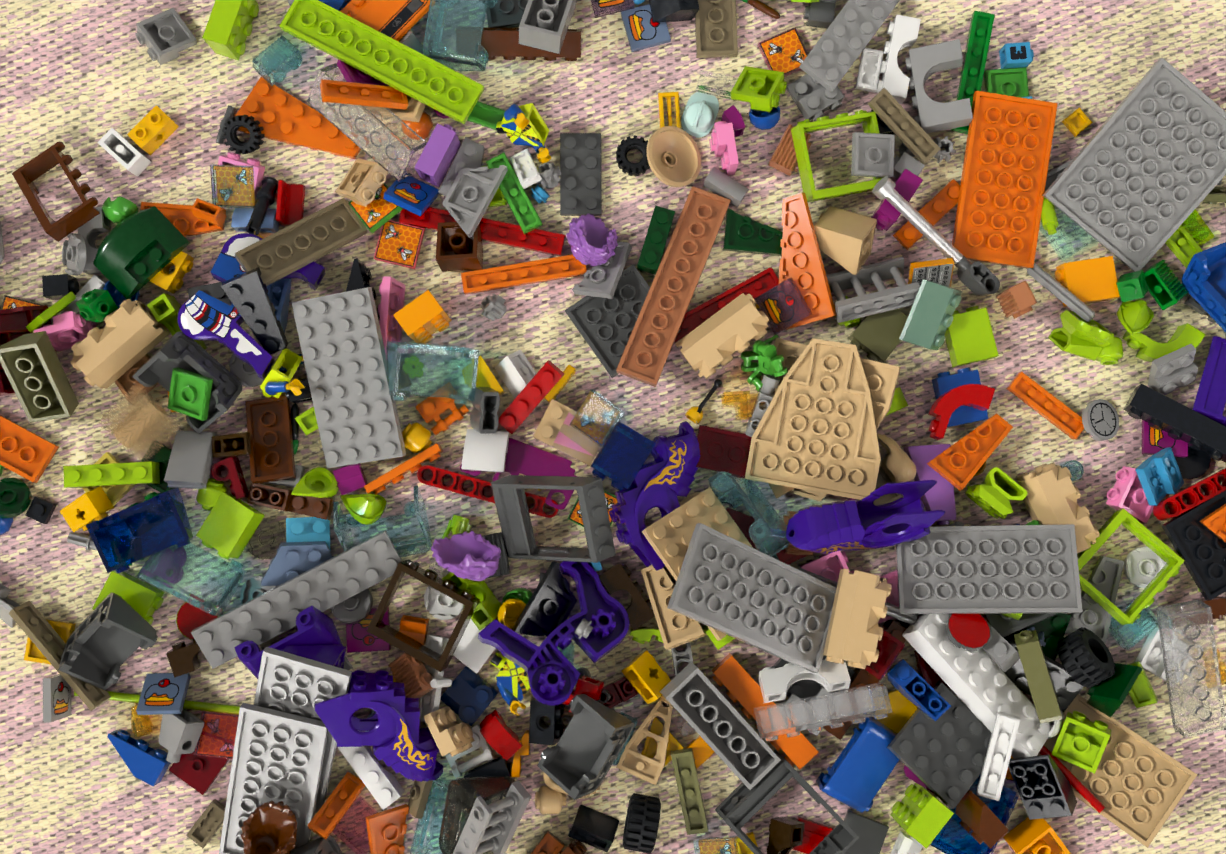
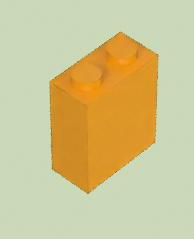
M1113 256L1068 262L1056 267L1055 279L1085 304L1109 301L1120 297L1116 284L1117 276Z

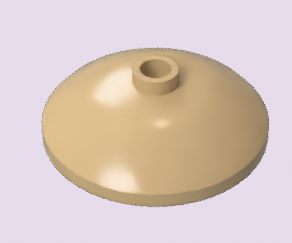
M675 126L662 127L651 135L646 152L649 166L655 176L664 184L676 188L692 183L699 175L701 169V155L694 139L686 131Z

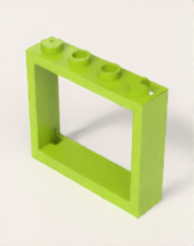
M860 110L855 112V115L848 116V113H842L832 119H829V116L817 118L815 122H810V119L797 122L798 125L791 129L803 193L806 195L807 203L872 191L874 186L882 179V177H873V180L815 190L804 134L861 123L864 133L880 134L875 112L867 113L866 110Z
M1122 508L1115 511L1098 530L1100 536L1096 538V543L1091 544L1089 549L1078 553L1077 557L1080 571L1122 524L1167 563L1124 613L1079 574L1080 589L1121 625L1133 624L1136 619L1141 617L1139 613L1142 609L1148 608L1155 599L1153 597L1156 593L1162 592L1168 586L1167 581L1170 577H1175L1179 573L1180 566L1184 560Z

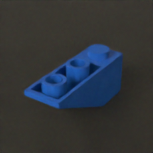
M904 659L887 673L888 681L904 697L934 721H937L951 707Z
M122 729L109 733L107 737L134 777L151 786H155L162 781L170 765V762L166 761L168 754L166 751L161 749L155 750L149 747L147 741L142 739L136 740L130 737L131 734Z

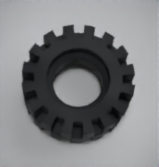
M239 115L228 119L229 121L224 124L226 127L222 129V132H225V135H222V137L227 139L225 145H230L229 149L236 151L235 153L248 154L260 148L259 145H262L264 142L261 140V138H264V134H261L263 127L258 126L260 124L258 120L254 121L255 118L252 116L248 117V115ZM241 126L247 128L250 132V139L247 143L241 142L237 137V129Z
M634 135V138L629 136L627 140L623 139L621 141V144L617 147L616 161L623 173L627 172L630 176L632 174L639 176L640 173L644 174L646 170L650 169L646 152L648 140L645 142L643 137L639 139ZM632 149H637L642 153L643 158L638 163H631L627 159V153Z

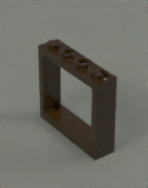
M409 559L399 562L366 631L441 672L448 667L480 599L476 598L471 591L461 590L456 587L457 584L455 582L437 577L438 574L430 569H422L419 567L420 564L418 562H412ZM405 573L465 605L442 655L382 623L383 617Z

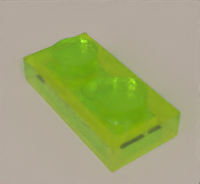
M1196 209L1181 224L1199 246L1215 237Z

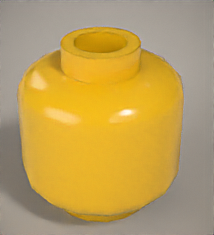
M417 422L413 424L408 423L402 431L404 445L413 453H419L421 450L428 449L432 443L429 440L431 432Z

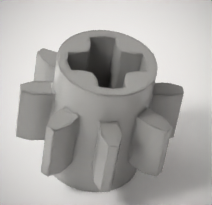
M948 136L942 140L939 137L934 140L941 149L945 148V150H939L933 157L937 159V163H940L942 159L948 162L951 159L950 155L956 153V150L953 149L955 141L951 142L948 140Z
M546 162L538 167V172L542 180L537 182L538 185L542 184L543 188L550 189L557 186L559 181H561L559 178L562 175L558 166L555 167L554 163Z
M496 294L486 296L481 302V308L484 310L482 315L492 321L495 318H502L507 309L503 305L506 300Z

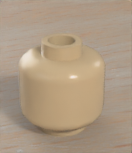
M547 785L541 786L539 791L535 792V808L539 809L543 815L559 814L562 806H566V794L556 792Z

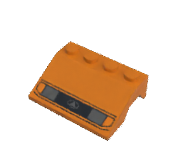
M351 0L340 12L399 41L436 2L434 0Z

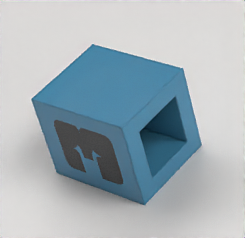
M1030 42L1006 43L999 50L1001 69L1027 68L1034 57L1033 50L1030 48Z

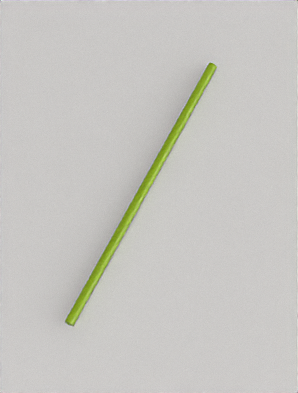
M107 691L111 696L109 700L138 703L140 699L138 694ZM185 700L183 709L239 715L240 706Z

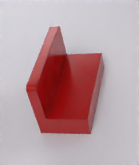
M278 180L276 221L282 226H289L303 219L304 185L287 184L284 180Z

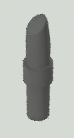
M228 105L224 118L220 123L216 143L221 144L224 142L225 139H223L222 135H225V132H222V129L226 127L224 124L229 121L228 119L234 116L236 108Z

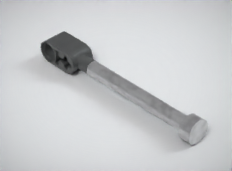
M888 176L882 178L872 190L874 195L880 200L885 198L947 258L953 259L954 265L958 268L957 275L959 280L975 295L994 294L999 290V279L983 263L978 261L971 263L894 189L896 184Z

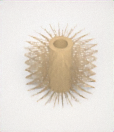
M139 393L135 396L136 399L128 401L127 404L129 406H125L127 408L125 413L122 407L121 409L114 407L116 411L121 410L122 412H118L116 418L111 414L108 415L112 418L109 424L116 439L127 449L130 448V451L133 448L136 455L141 451L144 452L146 446L156 449L149 444L153 440L158 441L157 439L162 435L161 431L163 429L166 433L168 429L169 434L173 426L170 421L172 418L157 403V398L154 401L153 398L149 399L147 395L144 397Z

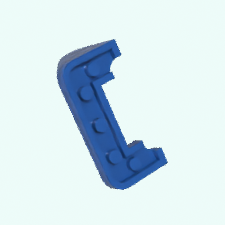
M1225 242L1194 254L1182 276V284L1185 290L1226 332Z
M862 711L857 718L860 724L858 728L855 727L853 729V736L833 766H828V774L821 772L816 780L821 791L860 813L870 810L873 805V798L899 761L887 748L897 733L865 711Z

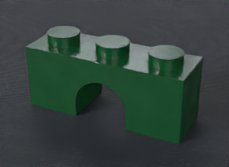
M655 205L637 264V270L656 275L675 211Z

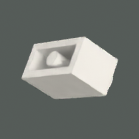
M113 128L97 142L122 166L137 177L151 163L148 158Z

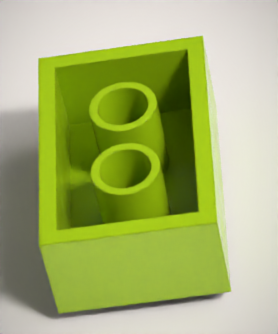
M215 0L202 38L216 54L239 61L240 55H243L246 49V38L252 32L253 18L257 17L259 12L257 1Z
M915 783L908 786L902 801H897L893 805L890 815L910 836L927 849L954 813L924 787Z

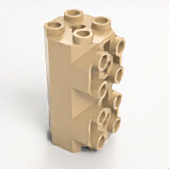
M742 293L675 343L677 348L682 346V349H680L681 354L695 372L700 371L698 373L700 378L704 376L708 379L716 373L715 368L721 364L724 367L733 360L731 355L737 351L741 354L750 347L749 342L753 339L756 341L760 340L768 333L766 329L768 328L767 323L769 319L762 310L758 312L755 308L757 303L750 294L745 296Z
M131 299L123 301L117 311L110 313L104 318L105 328L99 329L95 327L91 329L85 339L72 346L71 350L74 353L70 363L75 369L81 370L84 373L85 381L91 386L97 385L101 389H107L170 334L166 326L157 322L151 311L145 310L147 305L139 300L131 301Z
M1054 462L1048 465L1045 463L1035 467L1033 472H1025L1016 476V482L1027 491V496L1023 501L1032 520H1037L1040 525L1074 524L1077 554L1089 549L1091 544L1096 543V538L1100 536L1099 531L1092 525L1089 519V510L1085 506L1080 507L1077 504V499L1081 498V494L1078 488L1073 485L1070 479L1072 476L1067 467L1061 468L1059 465H1055Z
M840 569L823 655L827 656L826 661L844 664V661H848L847 666L865 669L866 666H870L871 662H877L879 650L876 649L877 643L883 635V627H879L878 622L880 618L885 619L886 597L890 596L892 588L891 584L887 583L886 578H880L878 575L854 570V573H850L849 569Z

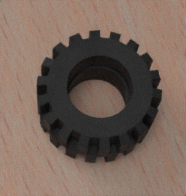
M1081 627L1058 641L1057 653L1062 665L1068 674L1081 686L1091 688L1115 674V664L1109 649L1091 630Z
M633 793L630 797L623 834L624 849L649 854L653 851L661 811V802L658 797Z

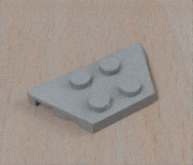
M500 165L499 168L488 169L487 166L476 169L462 168L442 203L470 238H472L508 171L505 165Z

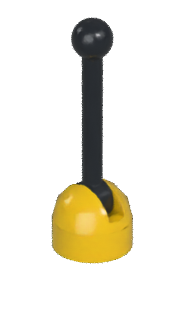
M720 379L715 380L713 388L698 407L693 406L688 409L685 416L695 424L700 423L703 418L702 408L715 390L722 386V381Z

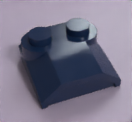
M465 666L452 682V685L440 697V700L449 706L464 723L472 726L499 691L469 667Z

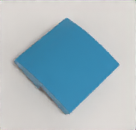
M1171 447L1155 453L1135 469L1149 506H1157L1167 494H1176L1184 484Z

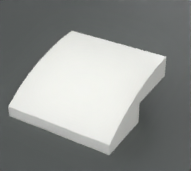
M467 429L461 469L505 473L509 432L496 431V433L481 434L475 429Z
M470 619L453 655L477 674L493 653L495 647L484 644L478 639V633L484 628L479 630L472 619Z
M1153 626L1135 662L1140 661L1143 669L1176 686L1195 648L1180 639L1174 638L1162 629Z

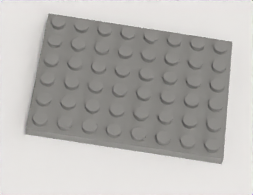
M1159 58L1042 196L1132 271H1140L1226 175V112L1164 58Z

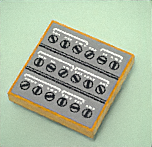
M947 258L910 263L908 284L918 282L921 285L922 280L926 279L951 286L954 268L953 259Z

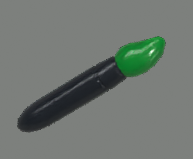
M296 403L291 408L294 455L299 447V424L295 420L299 416V407Z

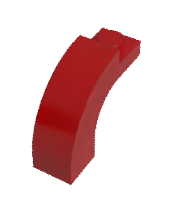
M967 384L942 394L933 403L928 415L936 417L929 426L930 438L936 440L944 438L949 419L954 410L960 406H969L981 411L988 410L995 389L980 384Z

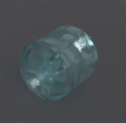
M1069 460L1059 464L1061 468L1067 467L1072 476L1070 478L1071 481H1077L1083 476L1084 470L1080 462Z

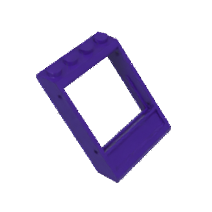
M1213 336L1193 410L1226 427V417L1222 416L1226 404V339Z

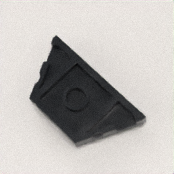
M552 561L511 629L519 635L547 637L554 629L566 621L577 600L573 592L570 591L567 579L563 578L558 562Z

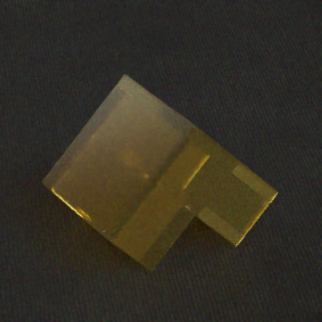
M750 391L723 392L721 394L722 408L735 407L736 420L752 417Z

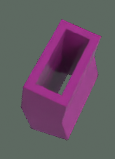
M732 105L723 112L721 121L732 123L734 136L737 137L743 135L745 124L742 115Z
M360 463L333 471L341 495L363 488L368 484Z

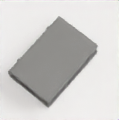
M178 430L164 481L171 488L204 489L205 487L206 489L213 461L211 437L217 436V434L214 432L197 433L196 431Z

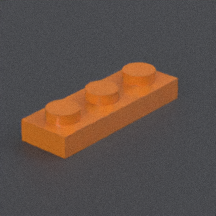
M347 772L307 825L308 829L326 840L364 789L365 784L362 780Z

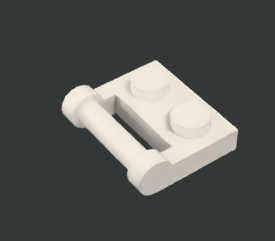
M479 724L471 727L475 740L471 743L473 747L453 757L451 754L445 755L455 778L462 776L463 772L485 761L490 762L495 759L488 742L480 732L481 727ZM482 747L484 753L458 765L456 759Z

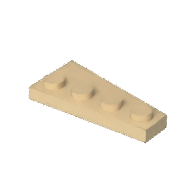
M652 565L641 569L665 649L670 650L706 636L707 634L698 621L667 608L675 583L665 567L657 571Z

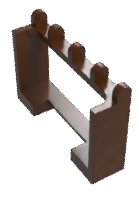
M57 142L12 173L44 231L58 242L100 214L95 208L98 200L95 197L88 199L85 195L90 191L89 185L83 184L80 186L76 180L82 175L80 170H70L68 164L73 159L71 155H64L61 152L65 149L63 142ZM60 164L83 204L58 221H54L50 218L37 195L39 191L33 181Z

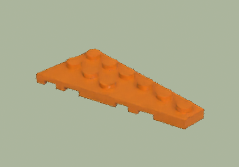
M260 77L235 115H248V117H254V121L258 120L260 122L258 126L263 127L261 134H264L265 138L329 152L351 159L357 157L366 143L362 138L263 77ZM241 126L237 129V131L250 134L249 130Z
M805 193L783 199L781 225L783 226V235L780 244L782 256L779 265L778 291H783L786 295L794 297L795 304L792 307L785 304V295L779 292L778 307L782 310L780 319L782 321L791 320L778 324L776 332L836 316Z

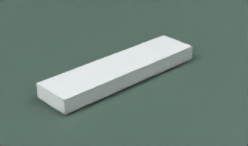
M997 711L976 792L978 796L996 801L1000 800L1021 720L1020 717Z

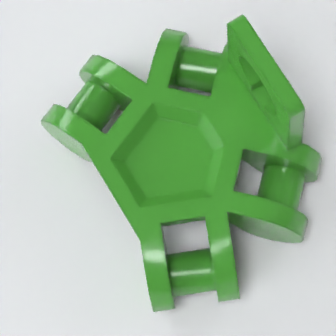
M778 335L765 341L757 340L753 344L752 351L741 353V359L743 360L741 370L744 372L754 371L747 379V382L750 385H755L758 392L763 385L761 383L762 380L759 379L762 373L775 377L788 373L787 367L782 365L784 361L783 355H777L776 347L771 345L778 338Z

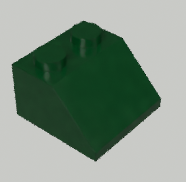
M1114 663L1115 674L1091 687L1087 692L1090 697L1086 703L1111 718L1127 697L1142 671L1141 667Z

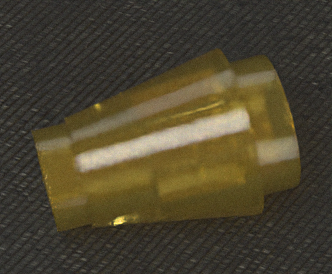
M138 705L130 708L131 732L134 733L135 738L153 733L152 727H154L149 715L137 714L136 709Z

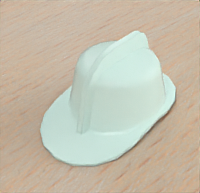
M696 92L689 98L681 120L682 128L688 134L700 138L710 133L719 111V102L714 94Z

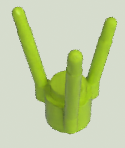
M453 515L452 520H449L442 539L447 538L450 531L455 535L462 534L464 531L470 533L472 525L468 524L470 519Z

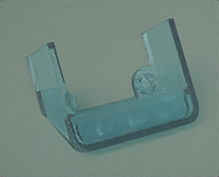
M418 485L413 486L414 501L408 502L405 505V514L378 519L375 523L369 525L361 524L350 513L344 515L338 501L334 502L333 529L343 550L346 551L386 530L400 557L428 552L432 547V539L426 507Z

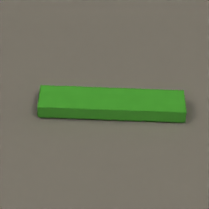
M505 153L486 161L489 169L499 168L500 165L507 167L508 171L499 188L523 233L526 234L542 226V221Z

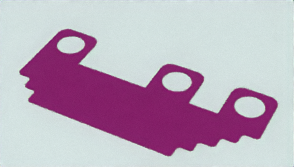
M509 438L505 472H509L511 475H519L521 473L526 476L578 477L574 475L575 469L570 467L572 461ZM462 464L460 466L462 472L472 476H478L481 471L462 470ZM496 472L492 481L498 480L501 473ZM551 489L545 502L551 507L563 510L566 508L574 490ZM554 493H562L565 496V501L559 505L554 504L551 501Z

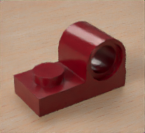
M238 457L226 458L212 466L211 474L215 480L231 481L230 490L236 499L243 500L248 498L249 491ZM224 466L228 469V474L225 477L221 475V469Z

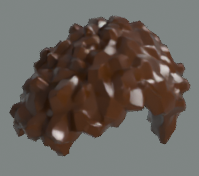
M270 801L258 806L250 814V817L243 822L241 827L243 832L241 838L244 843L243 850L245 854H290V850L296 846L297 821L295 813L290 810L287 804L284 805L283 801L278 803Z

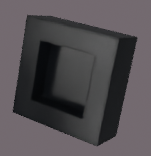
M34 496L25 516L40 523L48 524L56 505L43 498Z

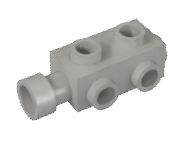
M764 374L761 382L763 384L762 388L759 390L746 426V435L753 436L775 395L773 392L779 385V378Z

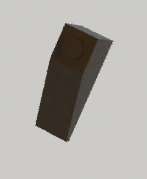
M250 432L211 437L213 458L238 457L251 454Z

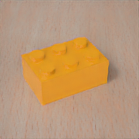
M429 290L393 315L406 334L417 344L429 342L433 338L432 334L436 331H444L449 327V322L452 321Z

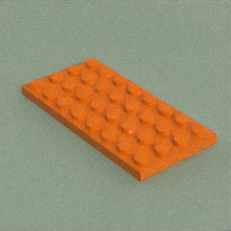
M983 91L974 92L971 109L973 120L969 124L952 245L968 260L1026 269L1034 267L1044 199L1042 195L1045 193L1058 103Z

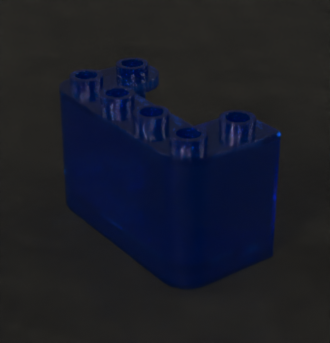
M618 421L590 466L593 470L592 474L600 477L602 481L605 478L612 481L611 486L617 490L629 489L656 443Z

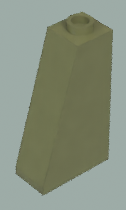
M1024 630L1014 634L1017 650L1040 724L1062 720L1057 694L1037 631Z

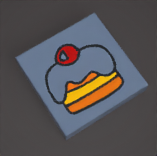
M650 4L621 11L631 52L671 42L666 22L653 23Z
M173 673L147 674L136 709L137 714H182L191 679L190 674L187 673L175 678Z

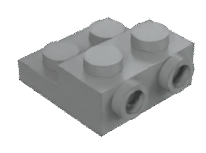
M174 8L136 23L137 33L135 35L141 45L146 44L150 58L153 61L157 60L160 65L178 58L179 52L197 44V39Z
M808 74L790 83L786 88L805 120L813 119L817 121V118L823 117L825 115L824 112L831 109V111L839 108L844 99V95L838 85L831 93Z
M1189 344L1153 360L1148 386L1163 395H1167L1178 387H1185L1193 383L1198 372V367L1193 362L1196 348Z

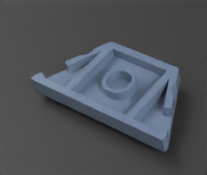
M325 541L281 543L275 557L269 564L265 576L261 579V586H279L334 556H332Z

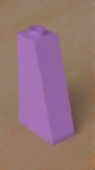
M950 444L903 447L904 451L916 465L917 470L914 480L937 481L921 497L926 511H945V514L937 520V525L950 524V520H956L954 486L927 464L948 449Z

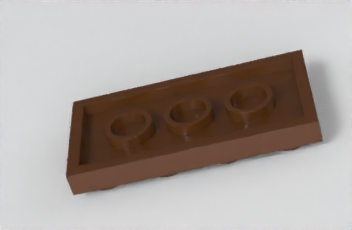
M285 395L279 398L271 397L245 401L247 432H250L251 454H249L251 482L257 484L296 478L289 399Z

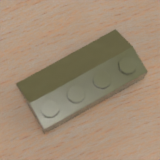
M46 331L24 334L1 345L0 363L29 422L71 417L79 402Z

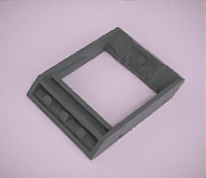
M509 475L490 482L508 558L598 563L616 555L603 483L600 477ZM524 489L577 490L588 548L536 546Z
M776 749L773 752L781 759L779 763L751 790L741 783L715 809L725 823L754 854H763L741 828L793 777L818 804L821 803L839 822L809 854H844L859 839L858 835Z

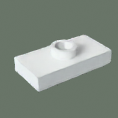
M864 48L861 54L855 89L873 93L877 91L884 51Z
M528 148L510 157V161L523 189L542 180Z

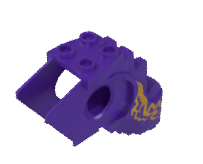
M687 421L680 423L679 434L666 438L663 435H659L654 438L649 448L654 461L625 472L629 486L615 492L618 503L611 505L612 510L609 511L613 523L616 522L618 528L616 535L619 542L628 544L646 567L652 565L656 571L662 569L664 563L642 533L647 528L645 516L650 509L655 507L659 508L662 517L666 516L680 507L677 496L687 497L692 489L689 486L694 481V475L698 470L696 465L700 459V450L694 429Z
M924 480L887 483L860 501L856 499L845 500L844 502L822 503V505H812L805 509H800L788 521L786 538L794 547L821 554H829L840 550L883 548L922 538L931 533L929 527L945 514L943 510L925 511L921 497L937 481ZM892 493L903 495L902 498L878 506L873 504L876 499L883 495Z
M363 670L352 672L347 694L315 704L316 713L337 742V747L373 746V753L379 761L383 759L387 767L391 766L396 774L400 772L408 780L420 782L436 780L443 774L444 766L436 761L439 749L429 728L419 729V698H405L404 683L393 682V675H389L387 671L379 670L376 673H368ZM361 708H370L376 712L375 715L365 719L353 716L355 711Z

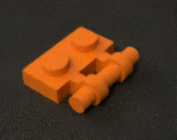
M449 382L415 406L427 424L433 420L436 421L437 425L431 428L435 435L441 431L445 432L449 429V425L456 420L460 421L464 418L463 415L469 412L465 404L459 409L456 407L455 404L461 401V398ZM450 409L452 414L443 420L440 415Z

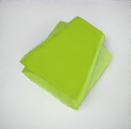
M1065 310L1060 314L1063 327L1054 329L1048 337L1062 351L1095 361L1103 347L1113 343L1114 334L1093 319L1086 322L1075 312Z
M994 467L988 472L982 484L967 486L965 495L990 516L996 519L999 517L1005 519L1008 514L1013 513L1009 500L1021 501L1027 496V491L1000 468Z

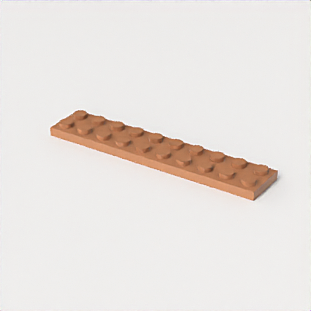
M692 186L616 369L617 373L654 387L657 386L729 208L730 199Z

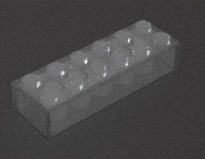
M336 63L320 69L307 102L375 162L388 171L398 182L411 176L415 172L414 167L427 142L388 108L322 102L321 79L346 82Z
M1198 599L1157 607L1156 612L1173 728L1185 738L1226 730V713L1211 606Z
M879 682L754 708L760 739L765 738L767 742L777 740L778 735L786 734L787 737L798 736L800 731L808 730L809 733L822 730V726L829 725L831 728H838L844 726L843 722L847 721L857 724L865 722L867 717H874V719L888 717L887 713H892L887 687Z

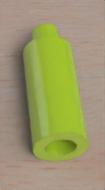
M1044 197L1041 222L1043 229L1047 230L1049 235H1053L1057 232L1056 227L1059 223L1054 205Z

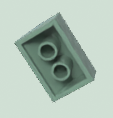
M923 279L899 339L927 349L938 350L945 341L944 335L947 328L952 324L954 310L961 302L962 291L939 282Z

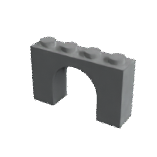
M960 39L909 49V57L905 58L906 69L911 70L912 76L909 77L910 90L914 89L915 96L911 97L913 109L917 108L918 116H915V121L927 134L969 126L973 120L970 98L941 103L928 97L924 90V84L932 74L962 67L963 56Z

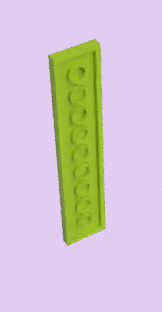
M294 0L279 25L281 30L462 124H465L484 91V86L319 0Z

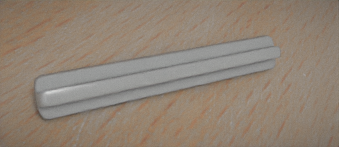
M1034 263L1033 268H1027V273L1083 320L1089 322L1095 317V312L1036 263Z

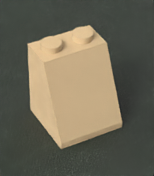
M829 206L825 213H821L818 222L813 224L819 249L851 274L857 275L871 255L877 219Z

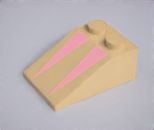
M552 399L533 437L590 466L600 445L571 425L578 412Z

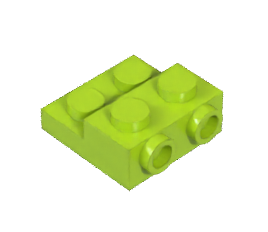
M745 66L730 92L731 99L750 102L751 109L771 112L773 107H778L779 95L784 94L787 88V82L784 81V72Z
M1067 712L1051 755L1095 774L1110 738L1111 730L1108 729L1106 723L1100 720H1095V722L1087 720L1086 715L1081 712Z

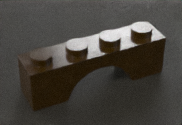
M787 817L771 818L767 854H789L791 849L802 845L804 823Z

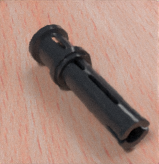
M265 177L261 182L262 188L256 195V206L246 226V231L249 234L254 235V232L255 235L259 234L267 210L275 202L274 196L278 191V181L272 177Z

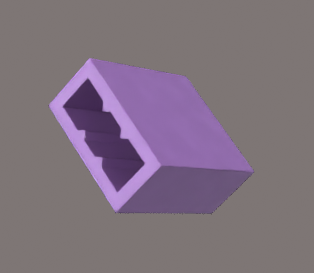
M437 123L414 168L422 180L439 188L461 143L453 127L447 124L442 126Z

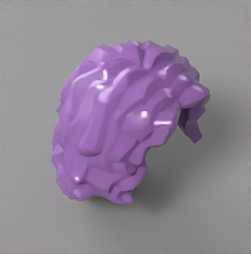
M589 213L571 220L569 223V233L566 236L568 243L571 245L573 256L581 264L593 267L606 263L610 257L615 255L614 249L618 246V236L615 228L609 230V228L605 227L601 218H595L594 215Z
M474 531L453 534L450 539L446 537L439 540L435 539L431 547V551L434 552L432 556L436 558L438 565L448 569L449 572L454 573L459 578H467L474 581H483L493 576L498 569L501 557V549L492 545L481 534H476Z

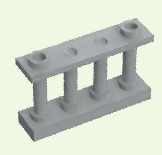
M900 257L862 266L857 275H853L847 270L826 275L830 292H833L837 299L835 302L837 322L841 323L913 305L920 285L918 282L907 284L903 278L904 258ZM894 278L899 287L887 289L882 280ZM874 283L878 292L866 294L862 285ZM854 288L858 296L846 299L842 290Z
M519 781L511 784L504 799L489 805L486 804L481 796L476 798L453 854H483L489 850L494 854L506 853L531 798Z

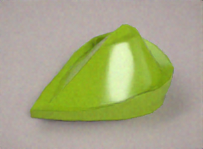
M1139 299L1122 302L1117 311V317L1124 328L1133 335L1147 329L1154 318V312L1147 306L1146 301Z
M322 467L313 468L300 479L291 495L318 498L332 497L338 492L337 481L329 470Z
M340 495L349 513L361 524L369 525L375 523L382 516L386 508L387 501L380 495Z

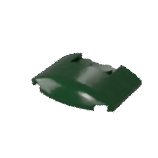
M154 206L137 211L118 223L102 241L93 264L126 299H130L190 242Z

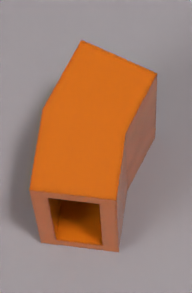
M198 198L191 207L193 216L218 227H223L227 216L223 213L221 207Z
M403 615L400 621L399 632L425 645L429 619Z

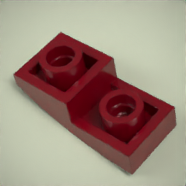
M625 676L602 688V690H608L610 693L609 701L604 703L609 708H613L619 703L625 702L639 694ZM601 693V699L606 700V695Z

